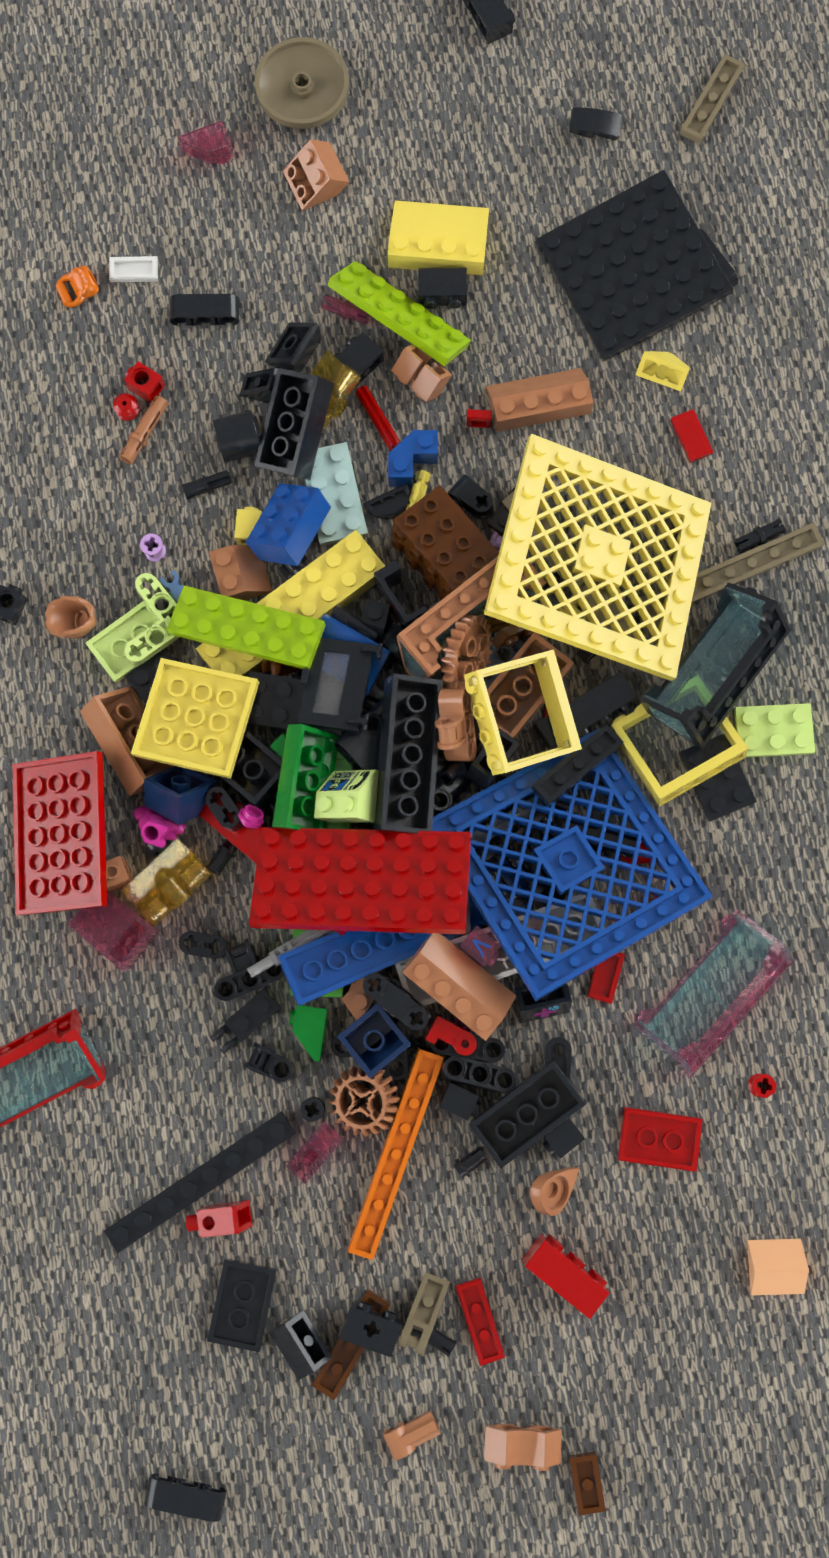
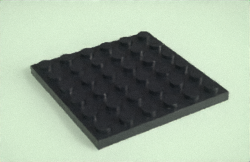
M665 170L656 173L536 239L537 244L603 361L630 349L733 293V287Z

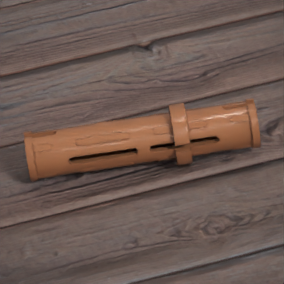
M155 395L137 428L129 434V440L119 454V458L125 463L132 465L139 451L147 445L150 433L169 405L164 398Z

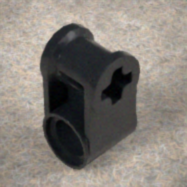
M465 474L459 478L447 493L453 500L455 499L460 503V507L465 508L478 519H487L493 513V498L491 494Z
M257 1042L254 1043L255 1049L249 1061L245 1062L244 1067L278 1082H287L295 1076L296 1067L290 1059L277 1054L266 1046ZM280 1063H286L289 1067V1074L284 1078L277 1074V1067Z

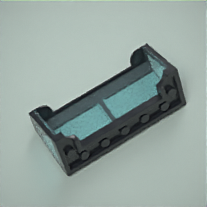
M729 582L716 596L718 612L679 662L676 679L673 681L666 680L661 687L658 685L649 686L644 690L639 699L648 714L702 749L791 631L776 600Z

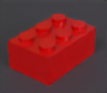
M540 1234L523 1256L524 1266L587 1318L591 1319L610 1294L605 1286L607 1282L594 1269L591 1268L589 1272L584 1269L586 1265L573 1252L570 1251L568 1255L563 1252L564 1247L552 1235L549 1234L545 1237Z

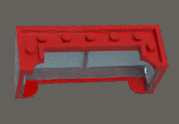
M76 1008L0 1047V1127L79 1086L85 1089H95L106 1080V1069Z

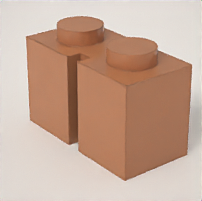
M410 345L404 348L391 371L401 383L410 384L411 389L419 399L428 402L440 395L452 374L437 361H434L430 367L428 364L432 358L414 345Z

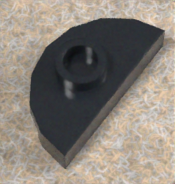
M406 483L364 502L363 507L376 518L390 519L397 517L405 510L409 502L410 492L408 484Z

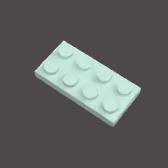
M347 442L318 448L310 481H305L307 487L319 488L331 506L317 532L320 546L340 542L355 530L362 537L368 536Z

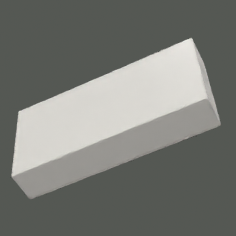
M109 257L110 282H158V257Z

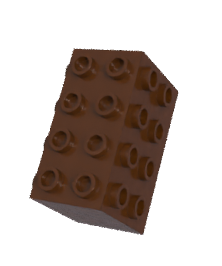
M440 485L393 520L392 546L396 551H402L407 557L406 560L409 566L421 573L424 583L428 588H434L439 594L440 601L499 555L497 549Z

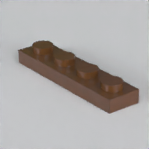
M369 1288L361 1301L373 1305V1310L383 1313V1310H388L391 1302ZM371 1321V1324L367 1325L369 1332H373L377 1328L375 1321ZM339 1337L330 1352L332 1358L322 1366L312 1383V1387L335 1400L365 1348L344 1341Z

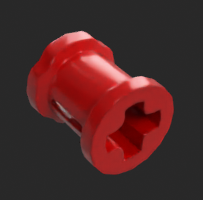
M757 1073L749 1079L748 1088L754 1096L768 1098L775 1093L776 1082L768 1074ZM763 1081L764 1084H767V1089L761 1090V1088L757 1087V1083Z

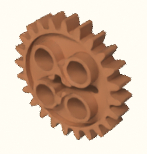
M466 614V617H462L460 622L456 621V629H451L452 636L446 639L448 647L443 649L446 656L442 658V662H445V665L441 669V672H445L442 678L446 682L445 688L466 689L464 675L484 669L487 664L491 663L488 659L489 655L493 652L490 650V646L493 644L489 640L492 632L489 631L490 624H487V619H484L483 616Z

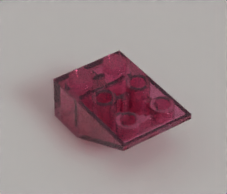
M108 890L107 907L80 909L68 924L97 951L123 971L131 969L160 932L158 928Z

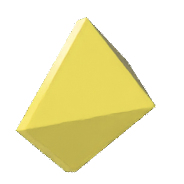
M644 351L636 376L681 391L690 367L672 353Z

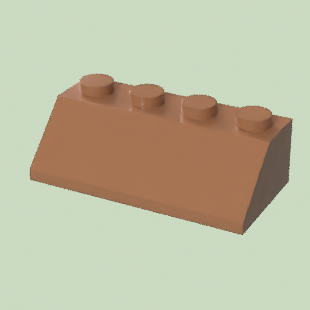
M581 368L486 386L496 432L591 414L594 404L589 381Z
M132 686L93 696L80 711L129 796L144 792L145 778L173 767V765L135 757L131 754L145 710L144 705Z
M431 933L402 969L404 975L485 1041L504 1019L516 998L513 992L442 934Z

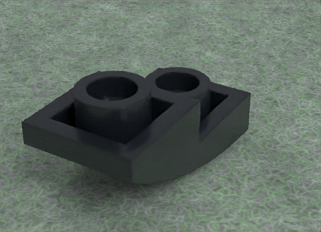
M573 107L571 109L569 132L587 138L597 135L616 141L620 137L622 114L601 109Z

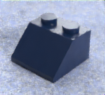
M173 766L144 779V806L178 825L184 824L199 816L206 805L207 792L211 788L217 787L218 781L202 772Z
M379 1003L337 1036L370 1079L412 1045Z

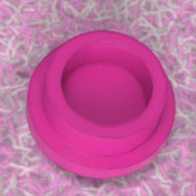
M254 805L245 806L238 814L241 823L250 829L260 828L264 822L263 811Z

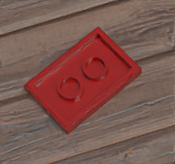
M624 1107L617 1160L697 1172L703 1119Z

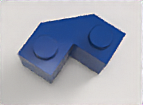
M413 430L388 453L389 487H399L406 483L408 487H413V464H438V430Z

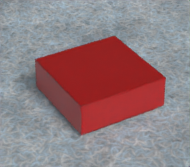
M467 409L466 426L475 428L491 427L492 410Z

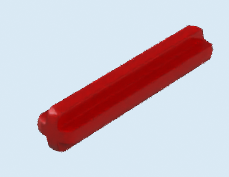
M366 385L361 386L356 390V395L388 449L392 451L400 443V440Z

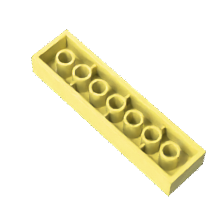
M355 530L256 604L321 620L324 614L330 616L337 605L340 604L346 607L374 586V573L385 567V565L358 531ZM205 643L196 648L210 669L248 677L249 671L259 672L262 669L261 662L266 660Z

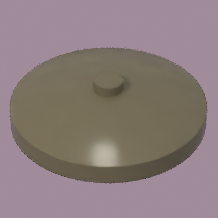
M308 37L291 38L276 44L261 58L255 72V90L260 106L277 123L296 129L313 128L330 121L341 111L349 94V74L342 56L329 44Z

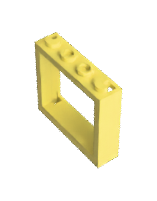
M554 649L464 675L465 688L470 695L473 706L472 712L478 723L480 740L484 744L487 765L491 769L492 776L582 749ZM534 664L557 748L507 762L484 677Z
M696 676L693 679L688 678L667 706L694 691L704 706L708 704L713 696L699 676ZM640 704L634 709V712L627 716L624 714L617 717L613 724H611V729L624 742L620 749L659 807L746 758L748 747L726 717L719 728L732 747L661 787L625 733V730L651 715Z

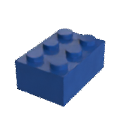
M279 483L247 538L246 543L260 561L298 566L331 506L319 488Z

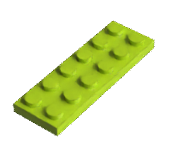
M354 261L329 279L328 287L443 366L450 363L470 344L471 340L464 336L461 331L445 323L442 318L426 310L423 305L407 297L404 292L388 284L385 279L375 275L361 263Z
M183 586L168 624L167 632L174 636L310 670L326 624L323 620Z

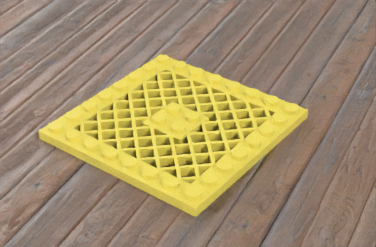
M531 434L527 440L484 614L673 681L677 677L711 503ZM557 475L562 485L556 487L550 477ZM544 484H545V486H546V488L548 489V491L545 492V493H542L543 487H544ZM580 484L585 494L579 496L573 486ZM566 490L571 500L564 502L559 492ZM601 492L608 501L603 505L597 497V494ZM552 496L557 505L552 509L545 500ZM589 499L594 509L588 511L582 501ZM625 501L631 511L624 513L619 503ZM575 505L580 515L573 517L568 507ZM540 506L543 513L537 515L538 507ZM610 507L617 516L612 520L605 511V509ZM646 509L653 518V520L648 522L642 514V511ZM561 511L566 522L559 524L554 515ZM598 514L603 524L597 526L591 516ZM634 516L639 526L633 528L628 518ZM544 518H547L552 527L546 531L540 522ZM670 518L675 528L669 530L664 520ZM584 520L585 525L580 529L577 522ZM618 522L621 523L626 531L621 535L614 526ZM655 524L662 533V535L657 537L651 529V526ZM570 527L575 537L568 539L563 529ZM534 528L538 535L531 537ZM643 531L648 541L642 543L637 533ZM556 533L561 542L554 546L549 538V535ZM676 533H678L677 540H675L673 536ZM665 539L671 550L665 552L659 541ZM539 540L543 542L547 549L541 553L534 543ZM632 541L634 548L629 550ZM578 542L577 549L575 551L572 544ZM652 546L657 556L651 558L646 548ZM563 548L570 557L566 561H563L558 553ZM529 550L533 557L526 559ZM638 552L644 563L638 565L632 554ZM674 554L671 562L668 556ZM550 555L556 566L549 568L543 558ZM661 561L666 571L660 573L655 563ZM536 562L541 573L534 575L529 564ZM626 563L628 564V566H629V568H630V569L627 570V571H625ZM573 564L571 572L577 574L574 577H572L571 573L567 568V566ZM647 567L653 578L646 580L641 569ZM558 570L565 580L559 584L552 574ZM522 573H524L527 579L520 582ZM633 574L639 585L633 587L627 576ZM667 576H669L668 583L664 580ZM543 577H545L551 587L545 591L538 582ZM583 579L588 590L581 592L576 581ZM594 581L599 582L601 584L596 586ZM655 582L662 592L657 596L650 586ZM529 584L536 593V595L530 598L523 588ZM622 584L625 592L619 594L617 589ZM569 586L574 597L567 599L562 588ZM606 588L611 599L605 601L599 590ZM641 589L644 591L645 595L648 598V600L643 603L636 593V591H639ZM553 592L560 602L555 606H552L547 595ZM590 594L597 603L592 608L585 599ZM626 596H629L635 606L629 610L622 600ZM662 598H664L663 606L659 601ZM540 600L542 605L535 603V601ZM576 601L579 603L581 609L583 610V612L578 615H576L575 611L570 605ZM612 603H615L621 613L615 617L608 607ZM650 604L657 613V616L651 618L645 608ZM563 608L564 611H565V613L560 612V611H557V610ZM598 610H601L607 620L601 624L594 614ZM636 611H638L639 615L644 621L639 625H637V623L631 615ZM587 617L589 622L582 620V618ZM622 618H624L628 627L630 628L625 632H623V630L617 622ZM660 619L659 627L657 628L654 622ZM610 625V627L612 628V630H609V629L604 628V627ZM647 627L653 638L646 640L640 629ZM633 633L636 639L629 637L628 635Z

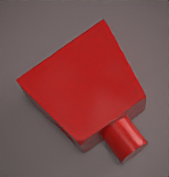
M249 1200L205 1206L198 1209L197 1214L187 1215L186 1217L187 1231H199L200 1238L239 1234L252 1227Z

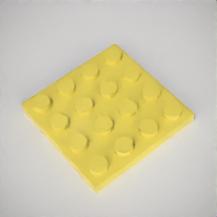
M161 658L131 754L135 757L231 779L259 686L258 679Z

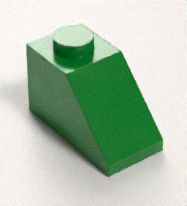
M296 1005L295 1010L291 1009L289 1025L293 1026V1033L312 1059L321 1062L328 1009Z

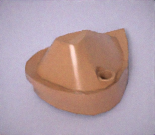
M570 1167L549 1171L539 1176L533 1182L530 1189V1197L533 1206L539 1213L555 1216L563 1210L575 1185L579 1168Z

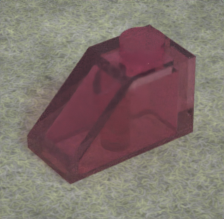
M222 120L178 136L182 153L209 164H224L232 157H235L232 143Z
M323 1122L286 1167L306 1184L342 1142L343 1138L333 1128Z

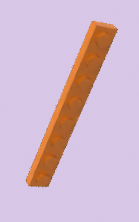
M418 1048L398 1104V1111L395 1113L394 1121L391 1123L347 1248L349 1253L370 1260L374 1259L444 1057L421 1048Z

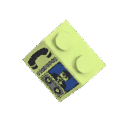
M379 770L334 771L316 792L314 818L331 823L375 822Z

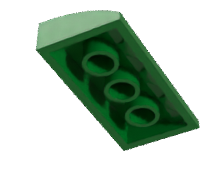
M303 724L288 725L272 827L299 830L300 828L326 829L327 821L314 818L316 792L334 772L337 755L334 742L339 738L338 735Z

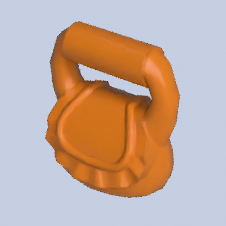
M85 265L75 267L70 273L63 275L55 286L64 306L69 308L79 306L86 298L93 297L99 291L95 277L88 266ZM67 281H70L77 296L74 301H72L64 284Z

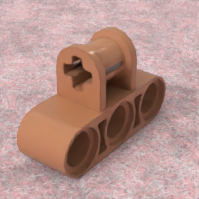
M443 688L438 696L440 718L435 721V727L438 728L439 733L438 749L444 750L447 761H474L477 746L470 695L466 689Z

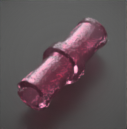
M328 294L323 298V301L332 305L322 303V310L338 314L344 320L348 318L365 326L368 324L370 319L361 315L371 316L356 305H353L349 300L343 301Z

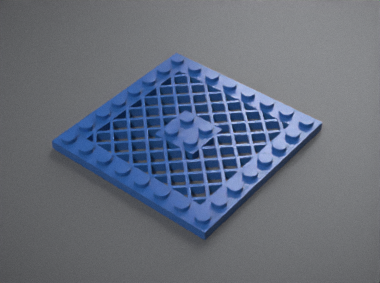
M598 728L580 738V744L582 745L600 729ZM571 753L529 765L433 817L432 831L465 832L469 830L471 838L473 830L487 833L485 843L471 840L468 893L535 1001L704 904L713 897L616 753H613L589 773L595 775L593 784L579 781L573 786L572 796L564 794L558 799L570 803L568 812L554 809L556 801L550 807L537 804L538 796L531 787ZM599 778L605 787L597 785ZM577 789L591 791L589 800L576 797ZM595 792L608 796L607 805L593 802ZM535 794L533 803L523 801L524 799ZM613 799L619 808L611 806ZM574 804L587 807L585 817L572 813ZM513 806L511 815L502 813V811ZM517 806L531 810L529 819L515 816ZM595 809L605 812L603 821L590 818L591 810ZM535 811L548 814L546 824L533 821ZM609 813L622 817L621 826L607 823ZM552 816L566 819L564 829L551 825ZM491 818L489 827L480 824ZM495 818L509 822L507 831L493 828ZM570 820L582 823V832L577 825L569 829ZM627 820L629 821L633 829L625 827ZM513 823L527 826L525 836L511 833ZM588 825L601 828L599 838L586 835ZM531 828L544 831L542 841L529 837ZM606 830L619 833L617 843L604 839ZM549 832L558 834V836L547 841ZM491 835L505 838L503 848L489 845ZM623 835L635 837V847L622 844ZM509 839L523 843L521 853L507 849ZM641 841L648 851L639 849ZM589 843L598 845L596 854ZM527 844L536 846L532 851L534 856L525 854ZM602 846L615 850L613 859L600 856ZM473 848L483 850L481 860ZM487 851L501 855L499 865L485 862ZM620 851L633 854L631 864L618 861ZM505 856L519 860L516 870L503 866ZM638 856L651 859L649 869L636 866ZM523 861L537 864L535 874L521 871ZM655 862L662 872L654 870ZM603 864L612 866L610 876L599 874L605 869ZM541 867L548 878L539 876ZM616 868L629 871L628 881L614 878ZM487 869L497 872L495 882ZM634 872L647 876L645 886L633 883ZM501 873L515 877L512 887L499 884ZM652 877L665 880L663 890L650 887ZM519 878L533 881L531 891L517 888ZM590 879L588 889L578 886ZM595 880L608 883L606 893L593 890ZM537 883L550 886L548 896L535 893ZM670 884L673 887V890L669 891ZM613 885L626 888L624 898L611 895ZM556 889L559 895L568 891L567 900L553 898L554 890ZM631 890L644 893L642 903L629 900ZM501 891L510 893L509 903L506 901ZM573 892L586 895L584 906L571 903ZM649 894L659 897L647 904ZM515 895L529 898L526 909L513 906ZM591 897L604 900L602 911L589 907ZM533 900L547 903L544 914L531 910ZM609 902L622 905L620 915L607 912ZM551 905L565 908L562 918L549 915ZM627 906L638 909L625 917ZM569 909L582 912L580 923L567 920ZM515 913L524 915L523 925H521ZM587 914L601 917L599 928L585 925ZM529 917L543 920L540 931L526 928ZM605 919L616 921L614 924L603 929ZM547 922L561 925L558 936L545 933ZM565 927L579 930L577 941L563 937ZM583 932L594 934L582 941ZM528 935L538 938L537 947H535ZM543 939L557 943L555 953L541 950ZM561 944L572 947L559 955ZM543 958L550 959V960L545 963V961H544Z

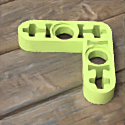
M149 573L139 575L135 581V587L139 596L159 621L126 644L124 654L127 661L133 665L143 664L180 638L167 632L171 619L169 615L173 614L176 602L157 578ZM143 582L151 583L152 590L155 593L153 596H151L147 588L142 589ZM160 599H165L169 602V606L167 609L160 611L155 608V603ZM155 632H159L164 636L163 641L159 644H154L149 639ZM143 640L146 641L151 650L148 651L147 647H144ZM133 648H135L136 650L141 649V656L137 657L136 655H133L131 657V650Z

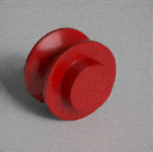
M123 393L114 399L113 408L118 418L123 421H131L138 416L139 405L133 395Z

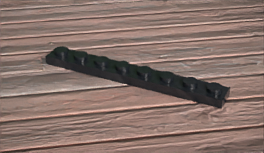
M283 1111L105 1229L104 1233L118 1254L295 1135V1130Z

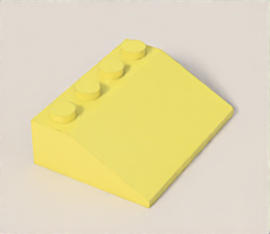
M395 201L389 236L388 268L418 270V268H467V274L483 276L489 208Z

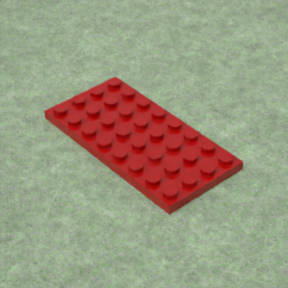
M261 827L249 917L250 928L466 934L471 832L419 831L418 833L361 829L300 828L299 830Z

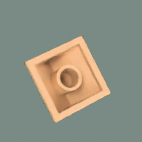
M800 1238L747 1240L751 1295L805 1294L809 1268Z

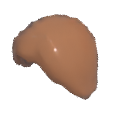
M60 596L59 599H55L47 605L45 626L53 636L71 639L82 638L96 626L94 606L86 599L79 596Z

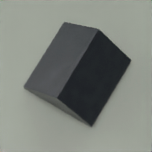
M289 322L265 362L277 369L302 372L321 341L319 325L317 323Z

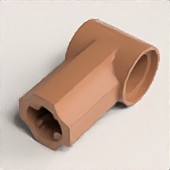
M431 1411L406 1423L399 1422L397 1423L398 1427L392 1430L388 1428L382 1433L394 1460L408 1456L417 1446L441 1434Z

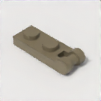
M425 1272L400 1336L399 1346L404 1348L409 1346L416 1349V1353L424 1355L450 1285L449 1281ZM413 1328L423 1332L420 1339L411 1335Z

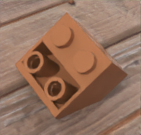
M310 139L283 170L301 210L308 209L338 196L350 182L331 143Z

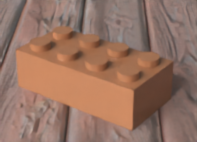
M535 632L511 660L521 659L554 649L562 681L574 665L572 660ZM534 664L500 673L487 689L490 703L497 706L494 711V717L498 729L500 728L514 739L545 703Z

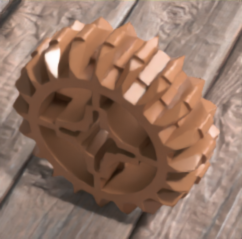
M351 1066L349 1072L343 1071L340 1073L341 1079H335L334 1084L336 1088L330 1090V1093L335 1098L330 1099L329 1104L336 1105L331 1114H339L338 1124L343 1121L346 1123L344 1131H348L353 1127L354 1135H358L362 1131L363 1136L367 1137L371 1132L377 1135L380 1133V1128L385 1130L389 1127L388 1122L394 1121L395 1116L393 1113L398 1111V1106L393 1103L398 1102L400 1097L393 1095V1092L398 1088L397 1086L390 1087L389 1083L392 1081V1077L383 1078L385 1070H380L370 1079L360 1066L358 1069L355 1066ZM356 1080L367 1081L373 1084L374 1087L370 1089L366 1088L365 1086H363L362 1083L359 1084ZM348 1089L350 1090L349 1095L352 1098V1103L350 1107L347 1102ZM379 1093L382 1097L381 1111L379 1110L380 1106L377 1103V1096L379 1095ZM369 1094H372L367 1099L368 1102H366L365 1104L363 1103L359 1107L357 1106L364 1096L366 1097ZM362 1112L367 1117L370 1116L372 1120L362 1119L356 1116L355 1113Z

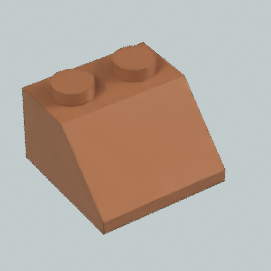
M231 545L209 551L221 595L247 600L272 592L264 561H260L248 545Z

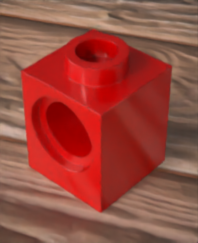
M137 361L134 367H130L125 374L124 381L127 388L150 404L155 395L158 396L165 387L162 376ZM148 379L145 384H138L140 380Z

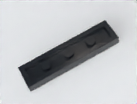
M606 724L581 745L582 749L569 754L537 780L531 789L549 807L621 748L624 742Z

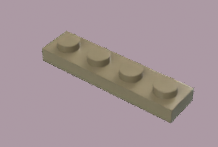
M727 54L723 55L679 133L680 135L701 144L744 70L745 63Z

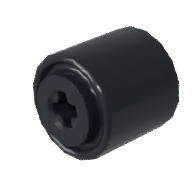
M251 410L212 420L225 463L257 454L262 435L257 417H253Z

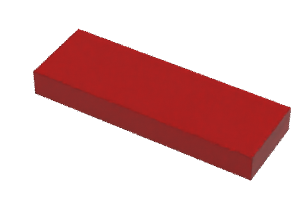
M481 1277L455 1285L479 1365L482 1366L505 1358Z

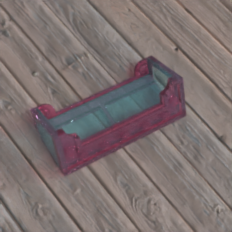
M738 909L723 919L721 923L722 935L656 1009L642 1010L634 1023L637 1030L689 1078H692L792 964L786 945Z

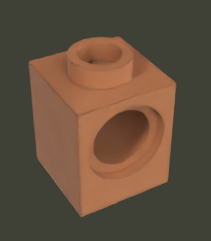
M118 856L106 861L108 891L112 892L134 883L125 858Z

